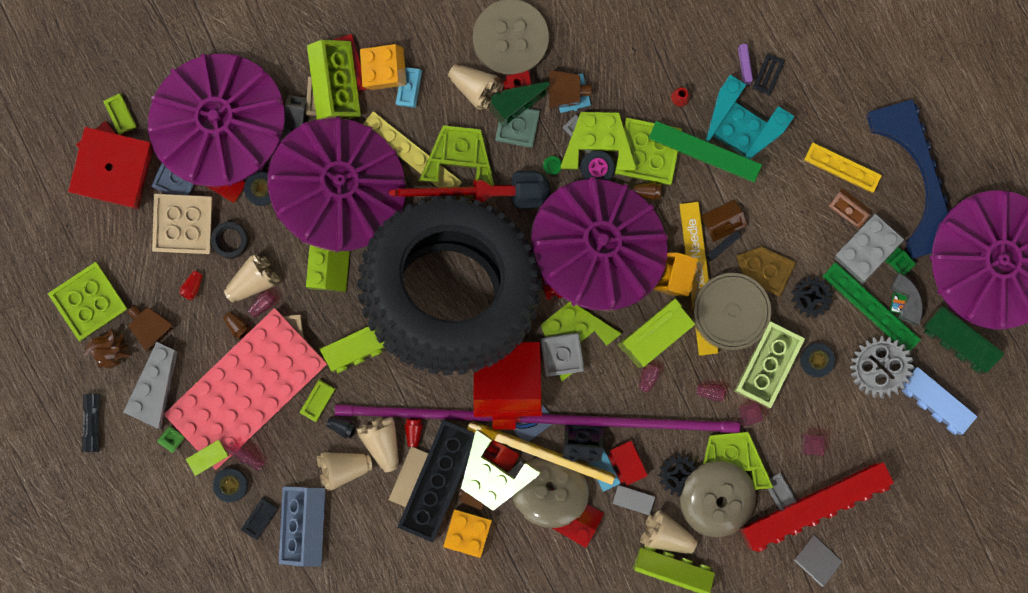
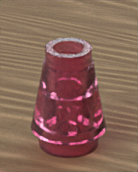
M267 290L260 292L248 309V312L256 318L272 308L276 299Z
M649 363L643 367L638 389L649 393V390L660 376V368Z
M698 384L696 395L716 403L718 401L723 402L726 387L721 386V384Z

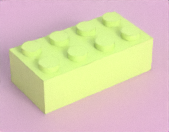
M770 321L763 336L759 339L734 392L768 409L771 408L805 338Z

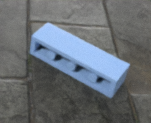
M915 367L911 370L913 377H907L910 384L904 383L905 390L901 391L909 398L914 397L918 401L916 404L919 407L932 412L931 416L940 423L943 421L947 425V430L952 434H964L977 416L921 369Z

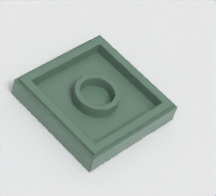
M528 108L505 127L499 122L495 141L533 148L540 111Z

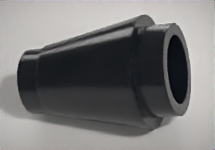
M332 416L329 417L326 427L345 439H351L356 430V424L353 421Z

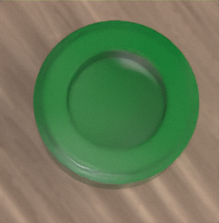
M549 156L543 163V169L548 175L555 176L561 172L562 162L556 156Z

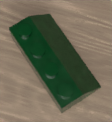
M943 306L935 309L921 327L925 330V335L931 339L936 338L940 341L939 345L947 351L949 349L955 353L954 356L963 363L966 361L971 365L970 369L977 374L987 373L1005 354Z

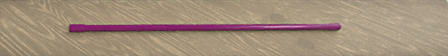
M335 404V416L356 415L492 421V417H474V411ZM542 414V416L520 417V422H517L720 431L725 433H739L740 431L739 421L717 422Z

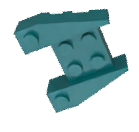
M729 75L717 94L705 141L709 142L712 136H714L745 158L751 160L784 133L794 116L778 106L766 123L735 102L746 84Z

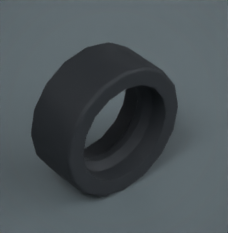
M235 222L221 223L213 230L211 235L212 247L224 258H237L248 247L249 237L247 232ZM227 229L236 230L241 237L240 246L234 251H225L219 244L220 234Z

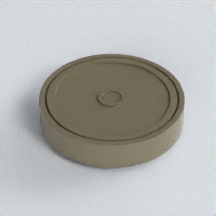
M501 0L488 6L476 20L473 29V46L476 56L485 68L497 75L506 77L525 71L531 72L541 63L547 52L549 42L547 24L541 13L524 1Z
M726 273L709 280L698 292L693 305V320L697 331L706 342L722 350L735 351L753 345L763 336L771 319V304L763 287L751 277L739 273Z

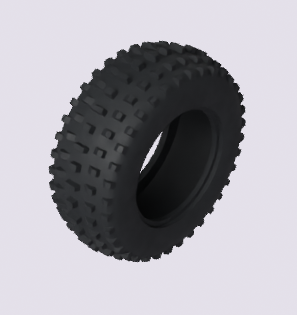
M436 196L432 197L431 201L428 202L425 198L418 201V204H415V206L411 203L403 208L401 212L399 210L396 211L393 216L382 223L383 226L380 225L378 227V230L374 233L375 238H370L367 246L368 251L364 250L362 254L364 265L359 264L358 269L362 279L357 280V287H359V290H362V293L358 294V299L361 304L365 305L364 309H362V314L364 318L369 317V329L371 331L375 330L374 334L377 337V341L379 343L384 342L383 346L390 354L394 352L393 355L396 358L400 356L399 361L406 362L409 366L413 363V368L417 370L419 368V370L424 371L426 368L428 373L438 374L439 371H443V375L448 376L458 371V375H464L469 372V369L477 372L485 368V364L487 367L492 366L493 363L496 364L499 359L502 360L506 357L505 354L508 356L516 348V344L520 345L525 336L524 332L529 333L531 329L530 319L535 320L537 316L534 306H539L540 304L539 295L536 294V291L541 290L540 280H536V277L540 274L539 267L534 266L536 256L534 252H529L531 247L528 239L523 240L525 236L520 228L515 229L516 224L511 222V219L508 217L505 218L506 215L502 212L498 214L499 210H493L492 206L488 205V207H485V203H480L478 200H475L473 203L470 198L461 197L459 200L456 199V196H446V199ZM436 251L458 252L475 260L487 272L494 288V302L484 312L470 319L461 321L438 319L425 313L413 302L405 288L403 274L415 260L426 254Z

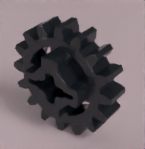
M809 276L807 277V282L801 279V285L795 284L794 286L797 291L791 292L795 296V298L791 299V302H796L797 304L793 308H799L800 315L805 312L806 318H809L810 314L813 315V318H817V313L821 316L824 315L823 309L828 311L830 307L827 304L833 303V300L829 299L833 293L828 292L831 286L825 287V280L818 282V277H815L812 281ZM811 285L808 291H801L805 286ZM819 288H821L824 295H821V293L818 290ZM814 293L813 296L817 299L811 302V298H809L806 295ZM800 299L806 304L805 307L801 304ZM815 304H823L819 309L813 310Z
M677 455V459L670 456L671 461L664 460L663 462L666 466L659 467L663 471L662 474H658V477L663 478L659 483L666 485L663 489L664 491L670 489V495L677 492V496L680 497L683 491V483L698 467L692 466L695 462L694 460L688 462V456H685L684 459H681V455ZM675 463V468L671 472H667L668 468ZM683 463L690 468L691 472H687L683 468ZM680 470L682 474L688 476H684L678 481V478L670 475H674ZM667 479H672L675 483V488L668 483Z

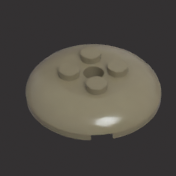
M540 457L527 462L541 473L512 496L516 509L520 510L524 518L533 524L546 528L563 527L579 518L584 512L589 498L588 485L583 474ZM522 467L517 471V473L515 474L514 478L517 477V475H518V473L520 472V470L522 469ZM551 486L554 491H550L547 488Z
M724 461L709 462L695 469L686 479L682 495L680 496L681 511L687 523L698 533L709 537H724L740 530L751 518L756 505V490L750 476L739 466ZM723 497L722 503L716 504L717 499Z

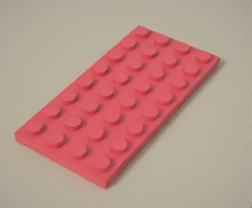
M274 308L164 415L198 452L215 441L221 440L229 457L212 466L215 470H218L328 364L284 316Z

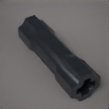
M83 394L82 452H99L101 394Z

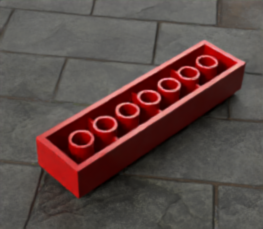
M877 462L797 500V502L783 507L781 510L778 509L740 528V532L748 549L758 553L767 549V544L771 542L777 544L785 540L784 536L788 534L793 536L802 532V527L806 525L807 527L815 526L820 523L819 519L823 517L829 519L838 514L837 511L840 509L848 510L856 506L854 503L856 501L864 502L873 498L872 494L875 492L881 494L890 490V485L894 484L884 462Z

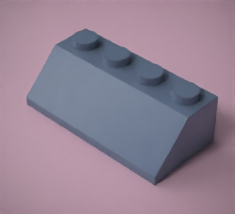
M283 486L279 564L321 566L325 488Z

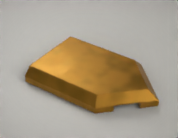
M762 246L736 255L743 275L757 281L764 290L776 296H781L796 262Z

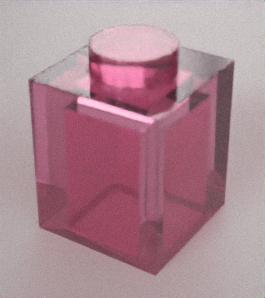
M758 403L737 408L742 427L763 421Z
M802 435L801 454L824 456L825 436Z

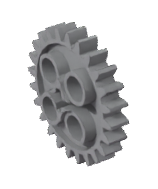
M881 336L879 342L874 337L872 344L866 340L867 346L863 347L860 345L861 352L855 351L854 353L857 358L851 359L856 364L850 366L851 370L856 371L851 374L853 378H857L854 383L856 385L860 384V391L866 388L865 394L867 396L872 392L873 398H876L878 394H880L881 399H884L885 394L891 398V392L899 395L898 389L905 390L903 384H910L907 377H913V374L909 371L914 369V366L909 364L913 362V358L908 357L910 355L909 350L904 351L905 345L899 346L898 340L892 343L891 337L885 341L883 336ZM886 351L887 355L884 358H879V352ZM870 356H873L883 367L885 366L895 379H891L882 369H879L878 365L870 359ZM872 364L873 368L871 371H864L866 365ZM894 364H900V365H901V367H900L899 370H897V371H892V370H891V368H892V366H893ZM879 378H887L884 384H877Z

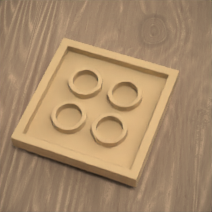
M154 194L152 251L211 254L213 196Z

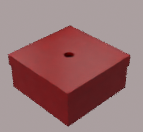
M84 127L68 192L138 210L154 150L153 146L147 141Z
M540 342L516 344V348L508 356L505 354L506 357L502 360L499 359L496 364L493 363L490 367H487L485 364V368L473 372L474 417L542 416Z

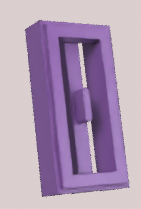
M741 44L738 52L742 80L744 84L750 85L753 79L748 45Z

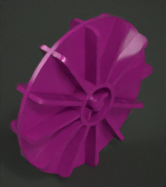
M203 53L200 54L201 57L190 60L175 70L172 68L170 70L171 74L162 82L155 95L151 97L148 134L153 149L160 161L177 177L197 186L228 185L229 187L233 183L248 178L258 170H263L262 167L269 161L278 145L282 142L285 108L278 87L269 74L260 66L237 54L205 55Z
M340 116L318 119L308 123L305 122L294 129L277 147L268 171L267 187L270 200L277 214V219H280L291 233L301 239L302 243L306 242L320 249L334 251V253L357 250L368 246L370 238H375L374 233L380 225L383 226L382 223L386 219L388 220L398 210L401 212L405 197L391 196L388 191L406 188L403 169L396 155L397 151L392 149L384 138L373 131L372 126L369 125L367 127L355 121L341 119Z
M590 177L588 180H580L561 186L546 199L535 217L531 234V253H535L536 265L545 279L544 283L546 285L549 284L559 295L572 302L571 305L574 307L579 305L584 308L604 312L629 307L646 297L655 288L664 272L667 260L668 235L665 234L662 223L653 210L655 208L654 205H649L641 196L627 188L628 184L626 183L620 185L615 182Z
M1001 190L972 195L958 203L938 225L939 229L934 239L932 256H930L934 279L938 287L937 292L942 295L948 306L961 319L979 327L1009 329L1028 323V198L1017 193Z

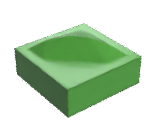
M169 426L158 439V443L174 453L185 437Z

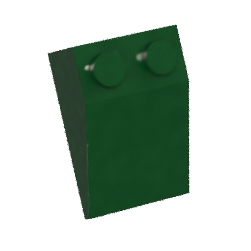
M543 82L507 89L502 93L498 91L491 97L490 111L501 125L505 127L547 95L550 84Z

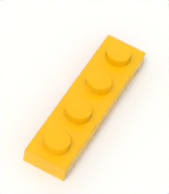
M815 143L811 144L803 160L871 193H874L882 176Z

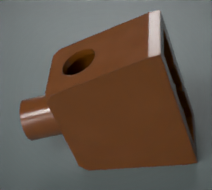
M550 70L549 109L580 105V96H591V85L580 84V75Z
M134 305L127 312L134 319L128 327L147 352H150L156 342L159 343L175 327L171 322L149 307L141 311Z

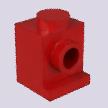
M529 71L506 76V81H503L504 89L531 85ZM519 80L521 84L519 86H515L514 81Z

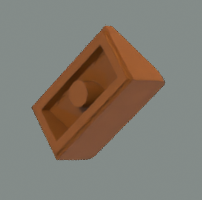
M843 188L829 204L831 209L858 229L872 213L870 208Z

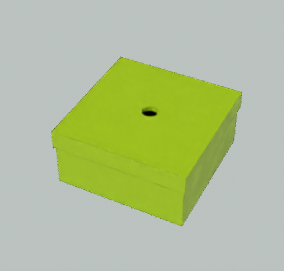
M674 299L660 308L617 345L638 368L645 367L692 328L695 323L681 308L680 303Z

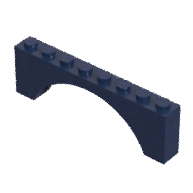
M913 99L868 112L866 118L871 133L887 137L902 146L914 159L923 177L925 186L923 215L916 230L905 241L909 257L916 259L932 254L934 239L939 229L938 225L948 214L946 208L948 202L945 194L942 195L940 189L942 182L940 177L936 176L934 170L936 169V163L934 158L930 157V144L928 140H925L923 134L925 128L923 123L919 121V108L916 103L914 104Z

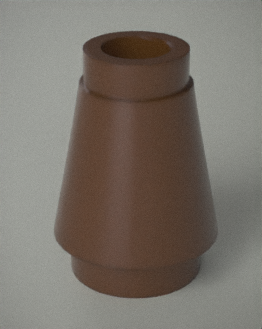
M651 182L634 185V192L642 198L656 201V199H661L662 184Z
M232 311L223 317L234 338L241 340L251 331L249 324L233 314Z

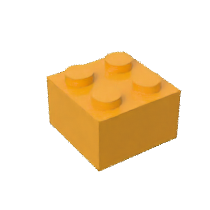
M393 44L360 49L362 87L369 90L406 86L403 47Z
M667 253L664 272L653 290L671 296H689L693 288L694 274L698 269V259L681 253Z
M454 509L443 547L481 558L492 520Z

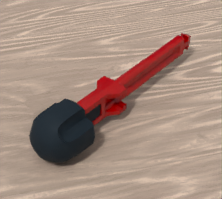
M529 170L516 171L512 175V181L509 185H489L481 179L473 180V187L399 188L388 191L389 195L394 197L474 195V201L478 200L480 202H485L491 196H511L516 209H533L543 205L550 196L551 188L545 175L538 171Z

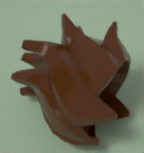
M111 328L106 335L89 340L83 356L85 357L88 353H91L98 362L97 366L99 368L105 367L110 369L120 365L119 360L121 358L130 356L124 353L130 345L121 346L124 341H121L123 335L120 334L116 338L117 332L113 334V329Z

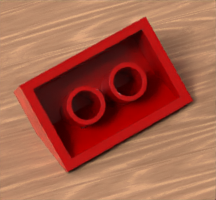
M587 504L579 518L570 522L569 525L552 529L586 548L604 513Z

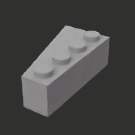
M156 342L123 413L158 429H162L178 351Z

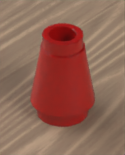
M677 88L672 92L671 100L676 106L682 107L688 104L690 94L685 88Z
M193 271L179 288V295L193 301L194 297H197L203 275Z
M407 418L406 423H404L407 446L418 447L423 428L422 419Z

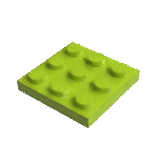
M626 118L624 131L636 171H618L617 160L615 174L671 185L678 152L648 139L655 123ZM672 127L679 131H682L681 128Z
M94 262L48 293L80 342L128 310L97 262Z

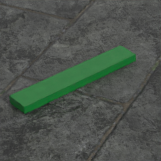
M658 121L655 122L648 138L653 142L752 183H755L762 164Z
M836 262L822 276L884 334L891 337L893 342L898 340L899 346L904 344L906 347L904 351L909 350L910 352L921 339Z

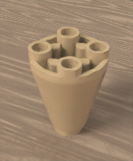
M455 64L448 73L451 81L478 110H483L484 108L489 110L490 101H492L491 97L498 91L501 92L503 84L498 76L467 66Z
M252 254L228 283L224 293L231 302L240 301L274 287L280 279L269 268L270 262L265 256L260 258L257 254Z
M382 417L376 418L371 421V425L358 427L359 438L379 467L384 472L397 469L399 467L393 417L384 420Z
M324 452L321 453V456H317L318 467L322 469L320 482L328 491L334 490L372 470V462L369 455Z
M657 511L654 516H648L646 520L647 529L640 539L642 544L649 548L684 554H692L694 552L697 540L664 511Z

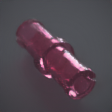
M233 441L229 443L231 447L227 446L226 448L227 453L238 458L242 464H248L256 471L261 469L259 465H264V460L253 455L249 449H243Z

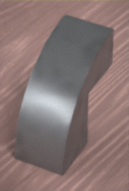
M288 95L285 103V125L282 140L304 123L307 98Z
M899 273L895 276L890 290L907 297L898 318L914 326L919 325L922 316V302L919 292L908 278Z

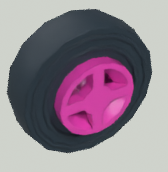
M600 150L591 151L582 158L580 171L585 180L595 177V179L608 181L614 173V162L606 152Z

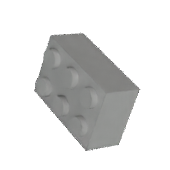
M874 214L836 254L835 260L863 285L903 243L904 239L880 217Z

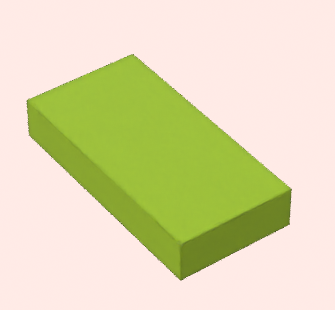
M121 93L103 101L119 135L126 134L137 128Z
M318 380L299 413L317 422L336 389Z
M219 439L188 457L186 461L194 475L197 476L229 457V454Z

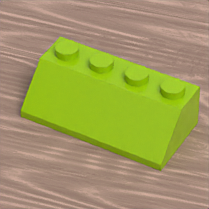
M319 40L307 45L317 120L335 118V116H340L341 119L361 116L351 41Z
M310 245L306 288L346 292L350 251L334 253V251Z
M366 327L321 348L320 351L331 372L336 371L339 374L347 370V366L352 363L356 366L365 361L364 358L369 355L375 357L383 353L382 349L385 348L383 346L384 342L379 343L374 334L375 330L371 331L369 327Z
M646 546L639 548L632 568L634 571L698 593L711 592L715 574L710 571L711 567L700 564L699 567L692 565L693 561L682 558L681 561L674 559V554L663 551V554L655 552V548Z

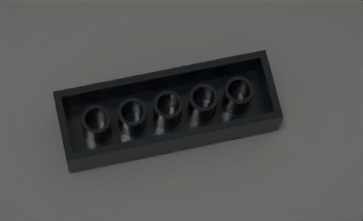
M442 420L397 528L432 543L435 541L468 462L475 436L474 432Z

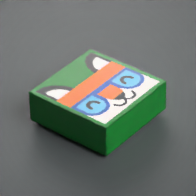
M892 293L890 312L900 314L907 297L899 293Z

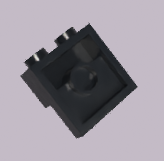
M565 425L563 458H568L570 461L582 459L591 463L602 461L603 426Z

